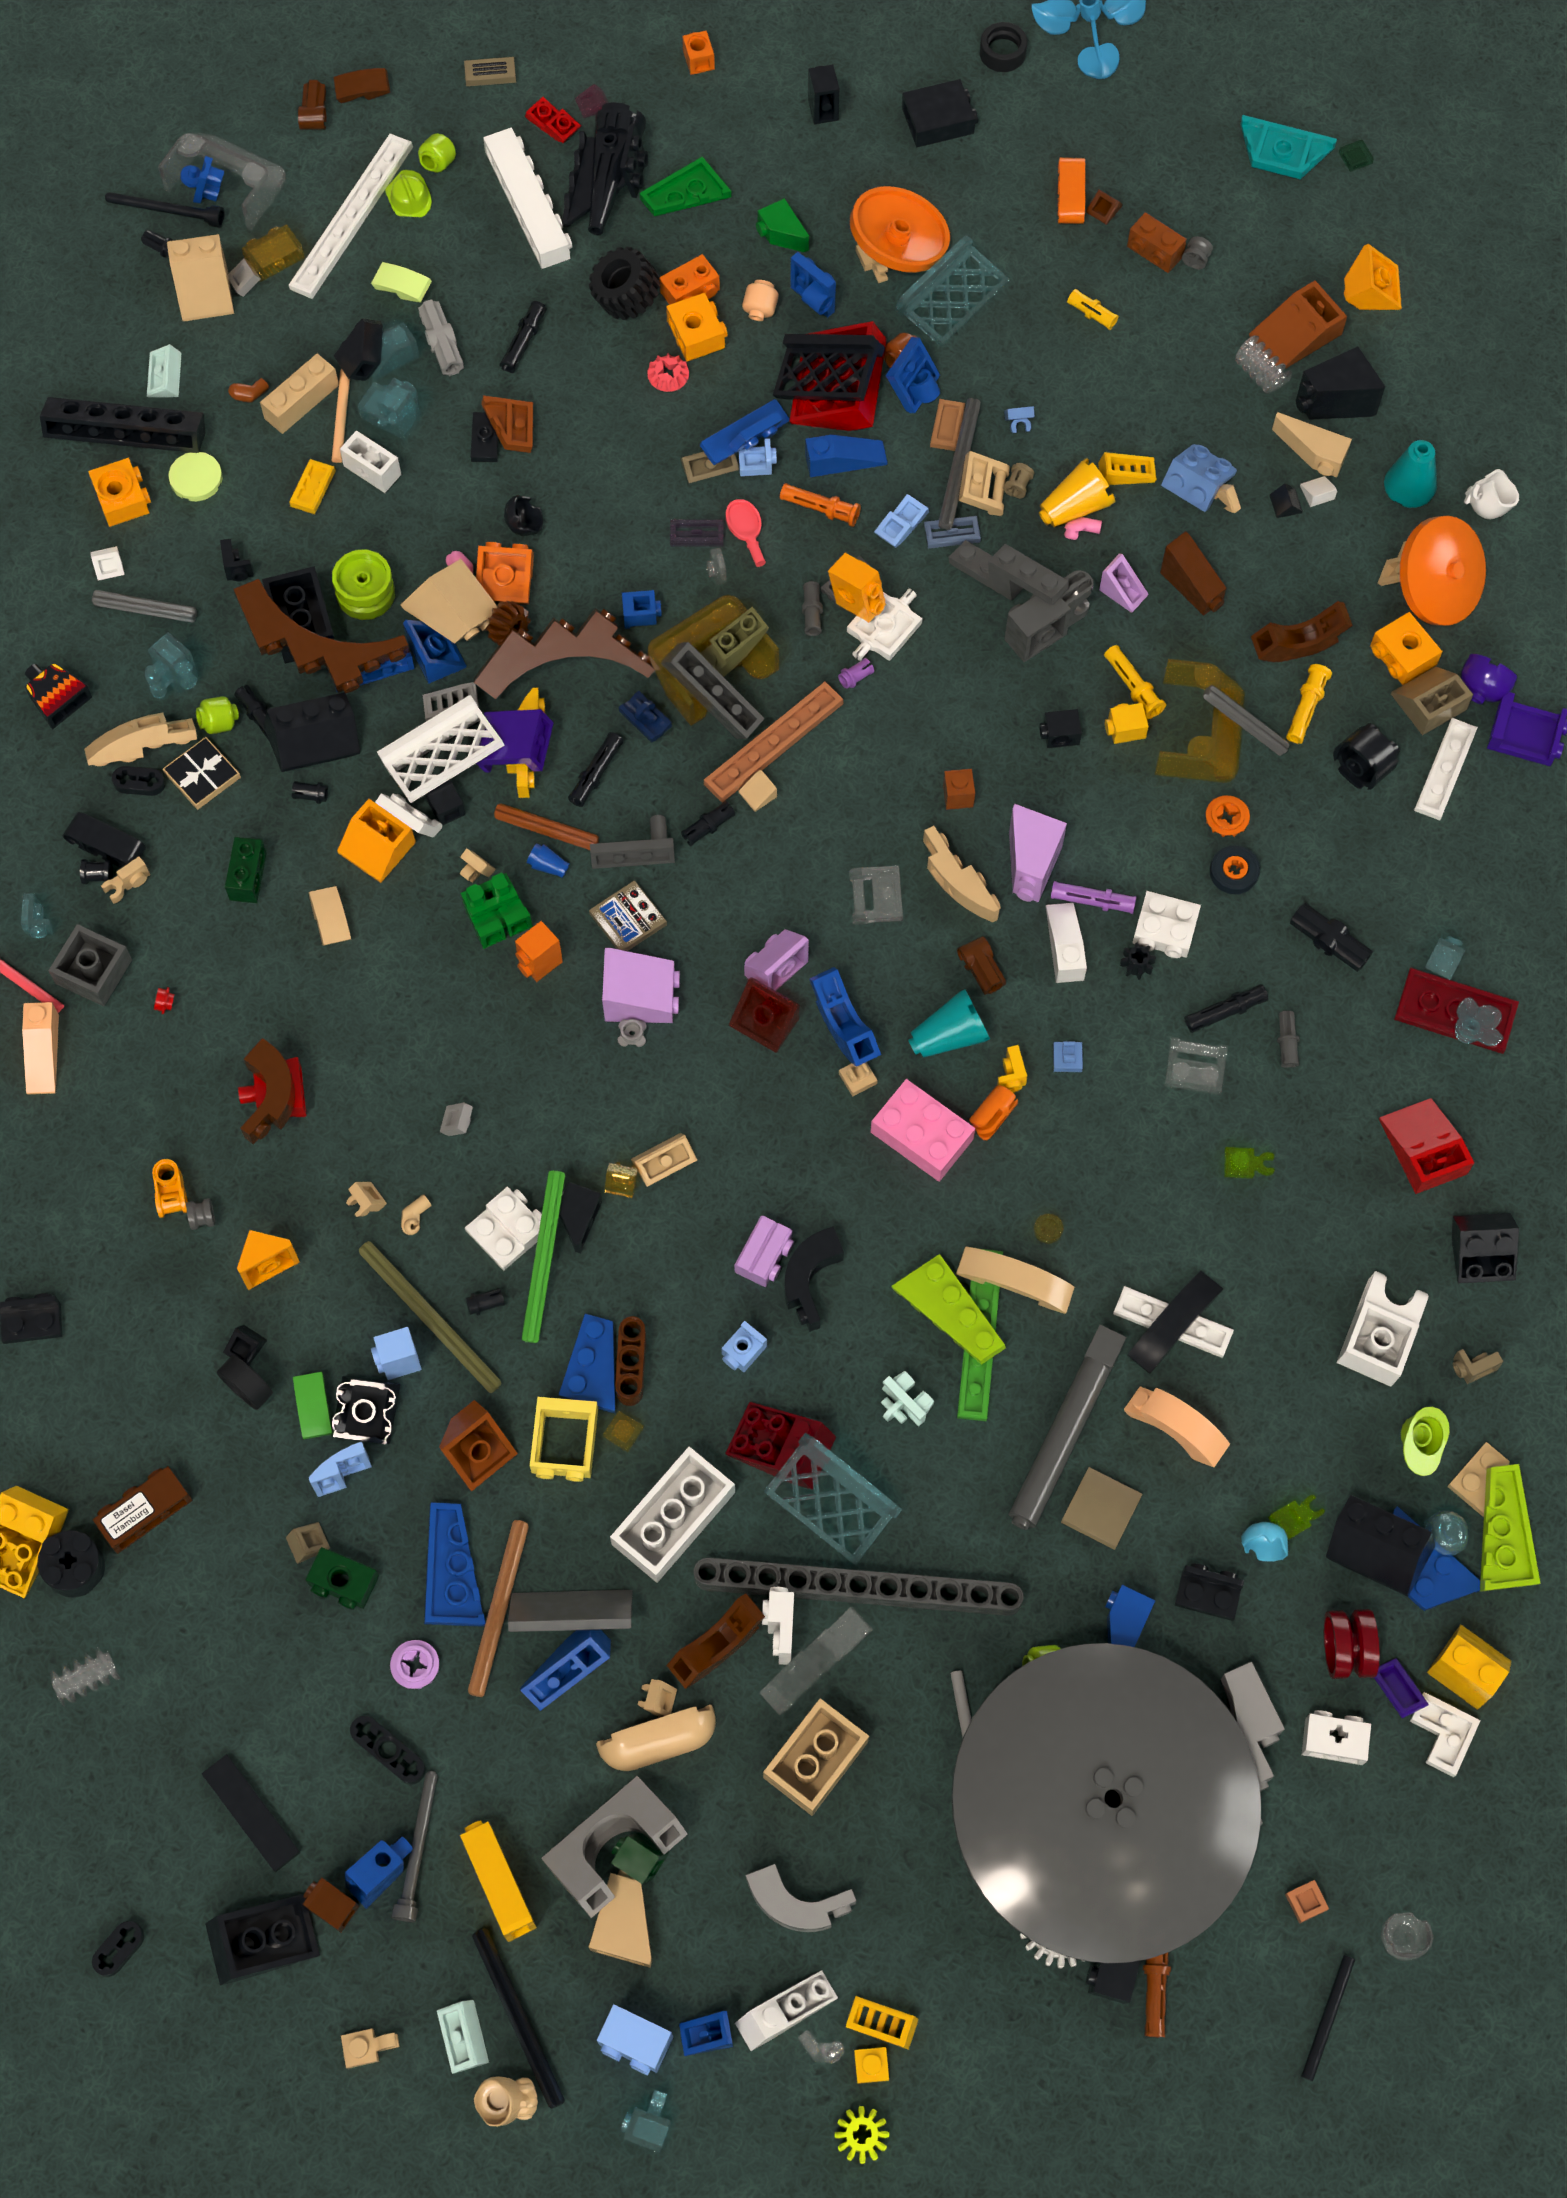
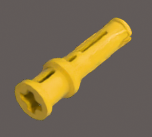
M1118 645L1110 647L1105 652L1104 657L1131 690V699L1134 702L1143 704L1146 719L1159 715L1166 707L1165 701L1157 697L1151 683L1144 682Z
M1320 664L1309 666V676L1306 684L1301 686L1302 697L1286 735L1288 741L1296 744L1303 743L1316 704L1324 698V687L1327 680H1330L1332 677V671L1326 666Z

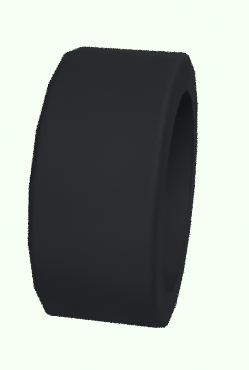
M994 23L987 27L981 35L980 58L989 69L996 72L1013 71L1020 67L1026 59L1028 39L1025 32L1013 23ZM1006 39L1014 42L1018 46V50L1007 55L998 54L989 48V44L995 40Z
M234 1355L217 1371L220 1379L238 1397L255 1410H258L273 1394L270 1386L250 1366Z

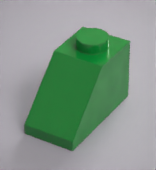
M785 198L758 210L756 229L761 237L765 236L772 245L804 253L809 251V235Z

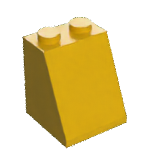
M1460 1624L1427 1673L1478 1710L1493 1697L1510 1672L1512 1661Z

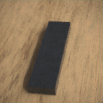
M227 1754L202 1773L203 1777L275 1873L301 1853Z

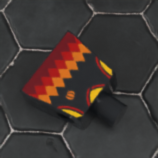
M55 663L48 666L45 670L41 669L37 664H33L25 672L26 677L30 680L25 686L27 693L52 730L92 698L88 686Z

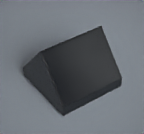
M1283 484L1270 494L1276 518L1301 514L1303 512L1296 489L1288 484Z

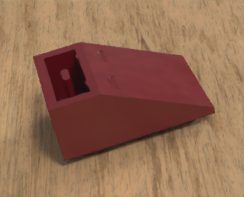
M749 1402L725 1454L786 1482L812 1490L836 1436L820 1421Z

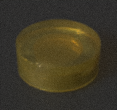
M1044 1214L1036 1220L1034 1234L1039 1241L1052 1244L1061 1238L1063 1223L1057 1216Z

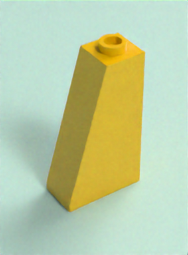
M480 1820L465 1827L466 1832L461 1834L460 1837L506 1940L510 1942L536 1929L534 1920L490 1823L486 1822L483 1824Z

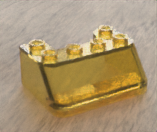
M724 595L653 639L648 645L649 660L665 694L690 726L703 719L707 714V709L694 696L691 698L661 662L678 643L689 642L699 653L712 644L710 639L747 611L746 607L735 596ZM765 633L757 645L736 667L742 665L756 679L767 678L779 670V648L768 634Z

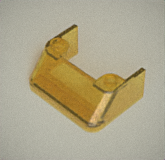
M1168 659L1163 684L1198 687L1204 690L1210 685H1214L1244 708L1245 694L1243 688L1216 665ZM1214 707L1211 737L1197 736L1191 739L1188 744L1187 754L1160 751L1155 775L1222 783L1232 781L1237 776L1239 769L1242 727Z

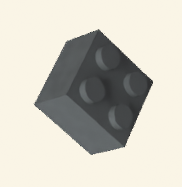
M77 924L48 971L56 985L105 1006L132 962V958L126 946Z

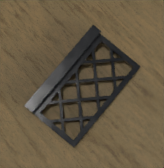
M785 334L783 344L787 349L773 396L778 399L864 401L876 357L883 356L885 347L873 335ZM801 356L803 360L792 369L793 357ZM818 357H823L825 361L813 369L810 363ZM840 357H845L847 361L835 370L832 364ZM863 357L867 358L865 365L857 370L854 364ZM808 367L810 373L799 381L796 375ZM829 367L832 373L820 381L818 375ZM851 367L854 374L843 382L839 376ZM793 378L796 384L788 391H783L785 384ZM815 379L817 385L810 391H805L803 387ZM836 379L839 386L833 391L827 392L825 388ZM859 380L857 393L849 392L847 388Z

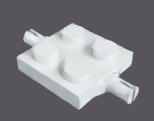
M907 589L900 599L890 597L884 593L886 605L879 615H876L869 623L856 616L847 626V632L861 642L852 653L855 658L858 657V660L861 661L867 652L872 650L890 661L920 627L922 618L912 612L908 606L917 596L912 589Z

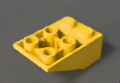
M14 1486L1 1492L0 1588L26 1598L39 1573L37 1562L42 1543L48 1537L61 1532L69 1509L19 1486Z

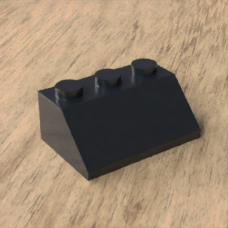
M345 692L269 708L266 711L264 729L281 772L360 754L355 716Z
M1350 1495L1336 1520L1326 1558L1408 1597L1436 1545L1433 1532Z

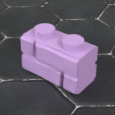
M761 1216L734 1265L735 1273L764 1287L767 1286L769 1280L774 1282L781 1270V1266L778 1263L783 1255L789 1256L795 1241L791 1240L792 1230L765 1216Z

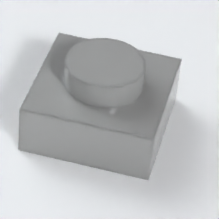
M245 258L228 274L229 281L235 291L243 297L261 279L251 262Z
M466 1103L446 1106L440 1132L448 1136L466 1133L471 1122L470 1116L473 1107Z

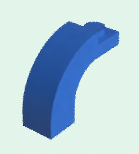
M833 967L810 978V983L817 998L816 1004L845 1057L857 1067L880 1056L881 1052L874 1034L861 1021L853 1008L838 969Z

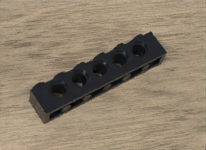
M48 397L40 414L44 438L199 453L206 433L204 414L202 412Z

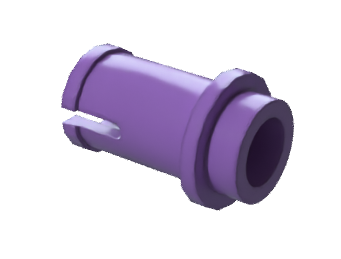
M864 658L849 669L843 668L838 675L842 686L846 689L849 687L854 688L858 681L873 674V665L862 670L870 661Z

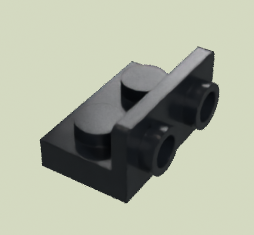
M41 1293L30 1299L9 1297L5 1299V1302H0L1 1341L3 1344L62 1337L61 1303L56 1296Z
M1192 1563L1190 1566L1185 1565L1182 1570L1174 1606L1234 1621L1244 1580L1238 1579V1575L1232 1572L1221 1571L1220 1574L1210 1572L1208 1567L1201 1564Z

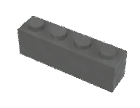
M689 642L678 643L662 660L661 664L736 739H747L765 719Z

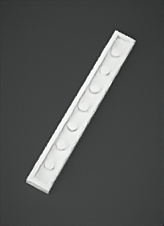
M392 134L388 135L290 282V290L313 299L412 150L413 145L411 141Z

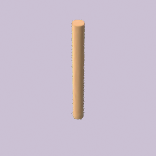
M342 369L340 370L332 450L333 463H342L340 448L344 445L350 379L347 378Z

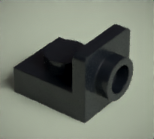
M231 539L220 540L227 581L234 580L240 582L248 577H253L251 561H240L238 548L233 549Z

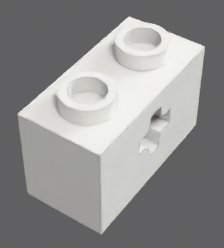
M355 431L340 448L344 467L384 493L401 476L398 457L358 431Z
M1319 1710L1306 1717L1301 1755L1363 1765L1368 1761L1371 1724L1363 1723V1718L1357 1716H1345L1344 1719L1334 1718L1332 1713ZM1335 1730L1338 1731V1736L1344 1737L1338 1743L1335 1742L1334 1736H1330Z

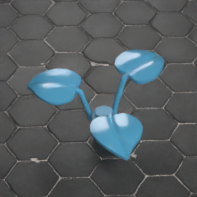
M1048 0L1032 4V13L1036 23L1049 34L1058 35L1066 33L1070 29L1071 22L1077 21L1080 12L1083 19L1091 22L1095 47H1087L1080 52L1078 66L1085 75L1096 79L1110 77L1118 68L1120 60L1118 49L1112 43H1105L1099 46L1095 20L1100 16L1101 10L1108 19L1114 18L1120 25H1131L1143 17L1146 8V0H1106L1104 5L1102 0H1079L1080 4H1077L1076 7L1071 0Z

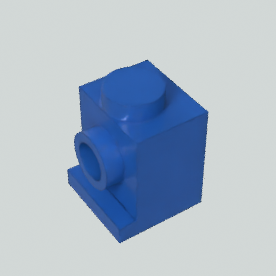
M654 590L622 593L625 629H629L632 626L657 625L656 617H662L660 600L655 601Z

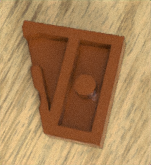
M483 395L481 405L505 450L531 453L533 443V402Z

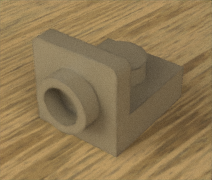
M1464 1349L1457 1351L1453 1358L1455 1373L1459 1378H1464L1467 1384L1497 1371L1503 1363L1498 1352L1489 1356L1485 1352L1470 1361Z

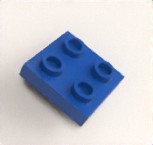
M799 252L791 257V288L815 312L829 317L835 312L836 282L829 273H824L810 258H805Z
M911 337L886 374L888 381L904 409L909 413H916L921 403L932 402L940 394V388L936 382L940 373L921 339Z

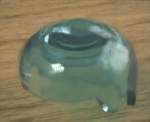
M1440 1510L1424 1520L1423 1524L1426 1525V1529L1433 1532L1435 1540L1434 1550L1442 1555H1456L1466 1548L1469 1541V1528L1461 1515L1451 1510Z

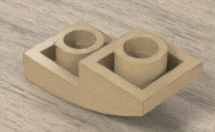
M337 887L308 892L314 918L317 920L322 945L351 940Z

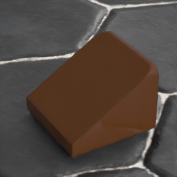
M1098 190L1086 213L1107 225L1123 204L1103 191Z

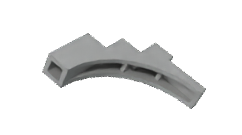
M1250 1662L1225 1673L1221 1678V1682L1229 1701L1231 1714L1249 1745L1256 1766L1261 1792L1269 1787L1267 1782L1274 1775L1259 1744L1261 1743L1263 1748L1280 1741L1278 1735L1285 1728L1253 1663Z

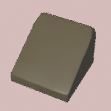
M319 1522L295 1528L286 1537L297 1564L316 1556L321 1547L330 1549Z

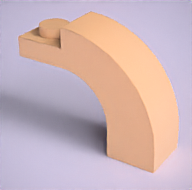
M1139 1387L1124 1408L1127 1415L1164 1431L1174 1438L1192 1459L1211 1467L1216 1466L1230 1445L1224 1435L1207 1418L1182 1400L1161 1389L1155 1388L1154 1391Z

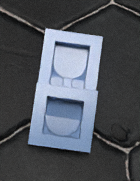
M907 494L894 512L890 511L874 533L896 548L926 517L929 509Z

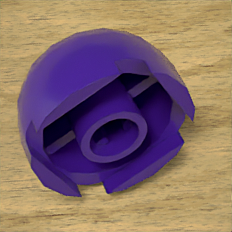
M1470 654L1462 667L1461 679L1473 694L1471 701L1482 705L1484 701L1494 703L1502 700L1503 696L1511 692L1515 686L1517 675L1500 663L1498 666L1489 663L1491 659L1488 657Z

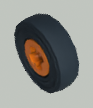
M1242 846L1222 848L1214 855L1210 864V877L1214 885L1228 894L1248 892L1256 885L1260 875V865L1255 854ZM1231 865H1236V869L1241 868L1238 875H1234V871L1229 872Z

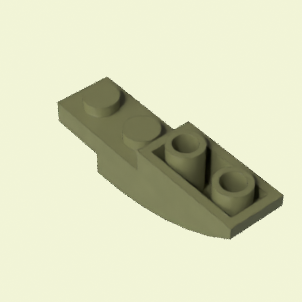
M752 606L710 639L712 644L700 654L725 677L750 653L769 627ZM673 675L669 677L687 701L693 697Z

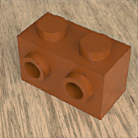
M1145 212L1130 228L1127 247L1169 273L1182 259L1187 239Z

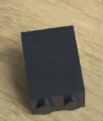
M1355 347L1303 371L1296 397V406L1301 413L1304 412L1309 420L1373 417L1377 415L1385 385L1359 347Z

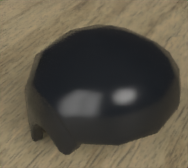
M516 495L505 505V522L516 535L529 536L537 534L542 530V511L539 507H534L530 504V497Z

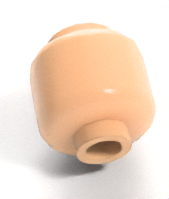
M755 280L754 283L747 286L742 307L749 314L748 317L750 319L763 321L764 318L774 315L779 297L777 290L774 289V284L765 280Z

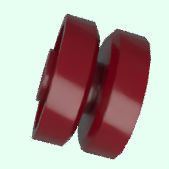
M1371 1609L1354 1610L1350 1620L1343 1610L1327 1611L1324 1618L1323 1635L1326 1665L1332 1679L1348 1678L1353 1669L1359 1678L1376 1677L1379 1669V1638L1373 1611Z

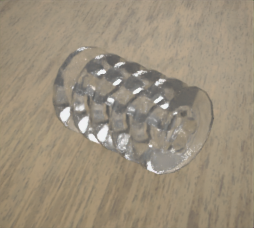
M1254 335L1240 347L1235 361L1238 365H1242L1245 372H1249V376L1252 379H1256L1255 382L1258 386H1262L1265 393L1269 394L1283 387L1292 377V371L1288 370L1283 373L1286 365L1284 363L1277 365L1279 362L1278 356L1269 359L1273 353L1272 350L1267 349L1262 352L1266 344L1260 342L1256 345L1259 336Z
M99 1647L95 1648L96 1658L94 1659L88 1653H85V1664L83 1665L76 1658L73 1659V1670H70L65 1664L61 1665V1676L54 1670L50 1671L52 1686L63 1707H65L64 1698L70 1703L76 1702V1692L81 1697H86L88 1694L87 1686L94 1692L98 1691V1680L103 1685L108 1686L110 1685L109 1675L115 1680L121 1679L113 1658L108 1651L104 1653Z

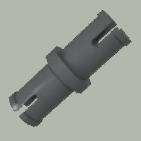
M809 581L803 585L804 603L802 604V613L805 615L804 631L808 636H817L822 632L820 614L823 612V605L820 603L819 583Z

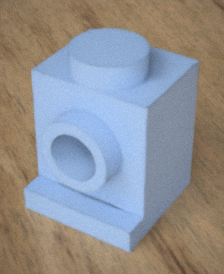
M744 1321L736 1333L721 1348L722 1355L724 1356L722 1360L731 1369L736 1370L739 1368L745 1372L766 1349L767 1339ZM745 1343L748 1347L746 1350L741 1351L737 1348V1345Z

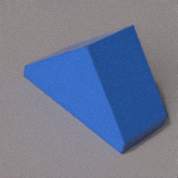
M721 2011L679 2024L684 2056L733 2047L727 2011Z

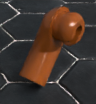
M260 378L253 385L233 383L230 385L228 392L235 400L251 403L267 391L269 385L264 379Z

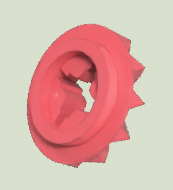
M667 353L666 356H657L655 361L650 362L647 374L649 382L653 387L660 391L672 392L686 384L689 378V369L686 361H682L679 355L674 357ZM663 366L669 370L673 369V378L668 373H664Z

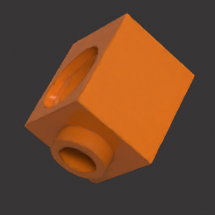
M707 30L682 36L683 53L690 75L715 70L714 52Z

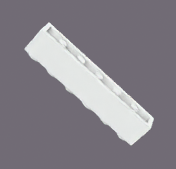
M512 127L483 137L485 153L541 268L543 269L570 259L571 239L568 233L564 234L562 231L563 225L559 214H554L552 211L553 204L549 194L544 195L542 180L539 175H535L533 172L534 165L529 155L525 156L523 152L525 148L521 137H516Z

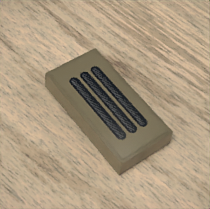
M514 57L464 61L466 86L516 83Z

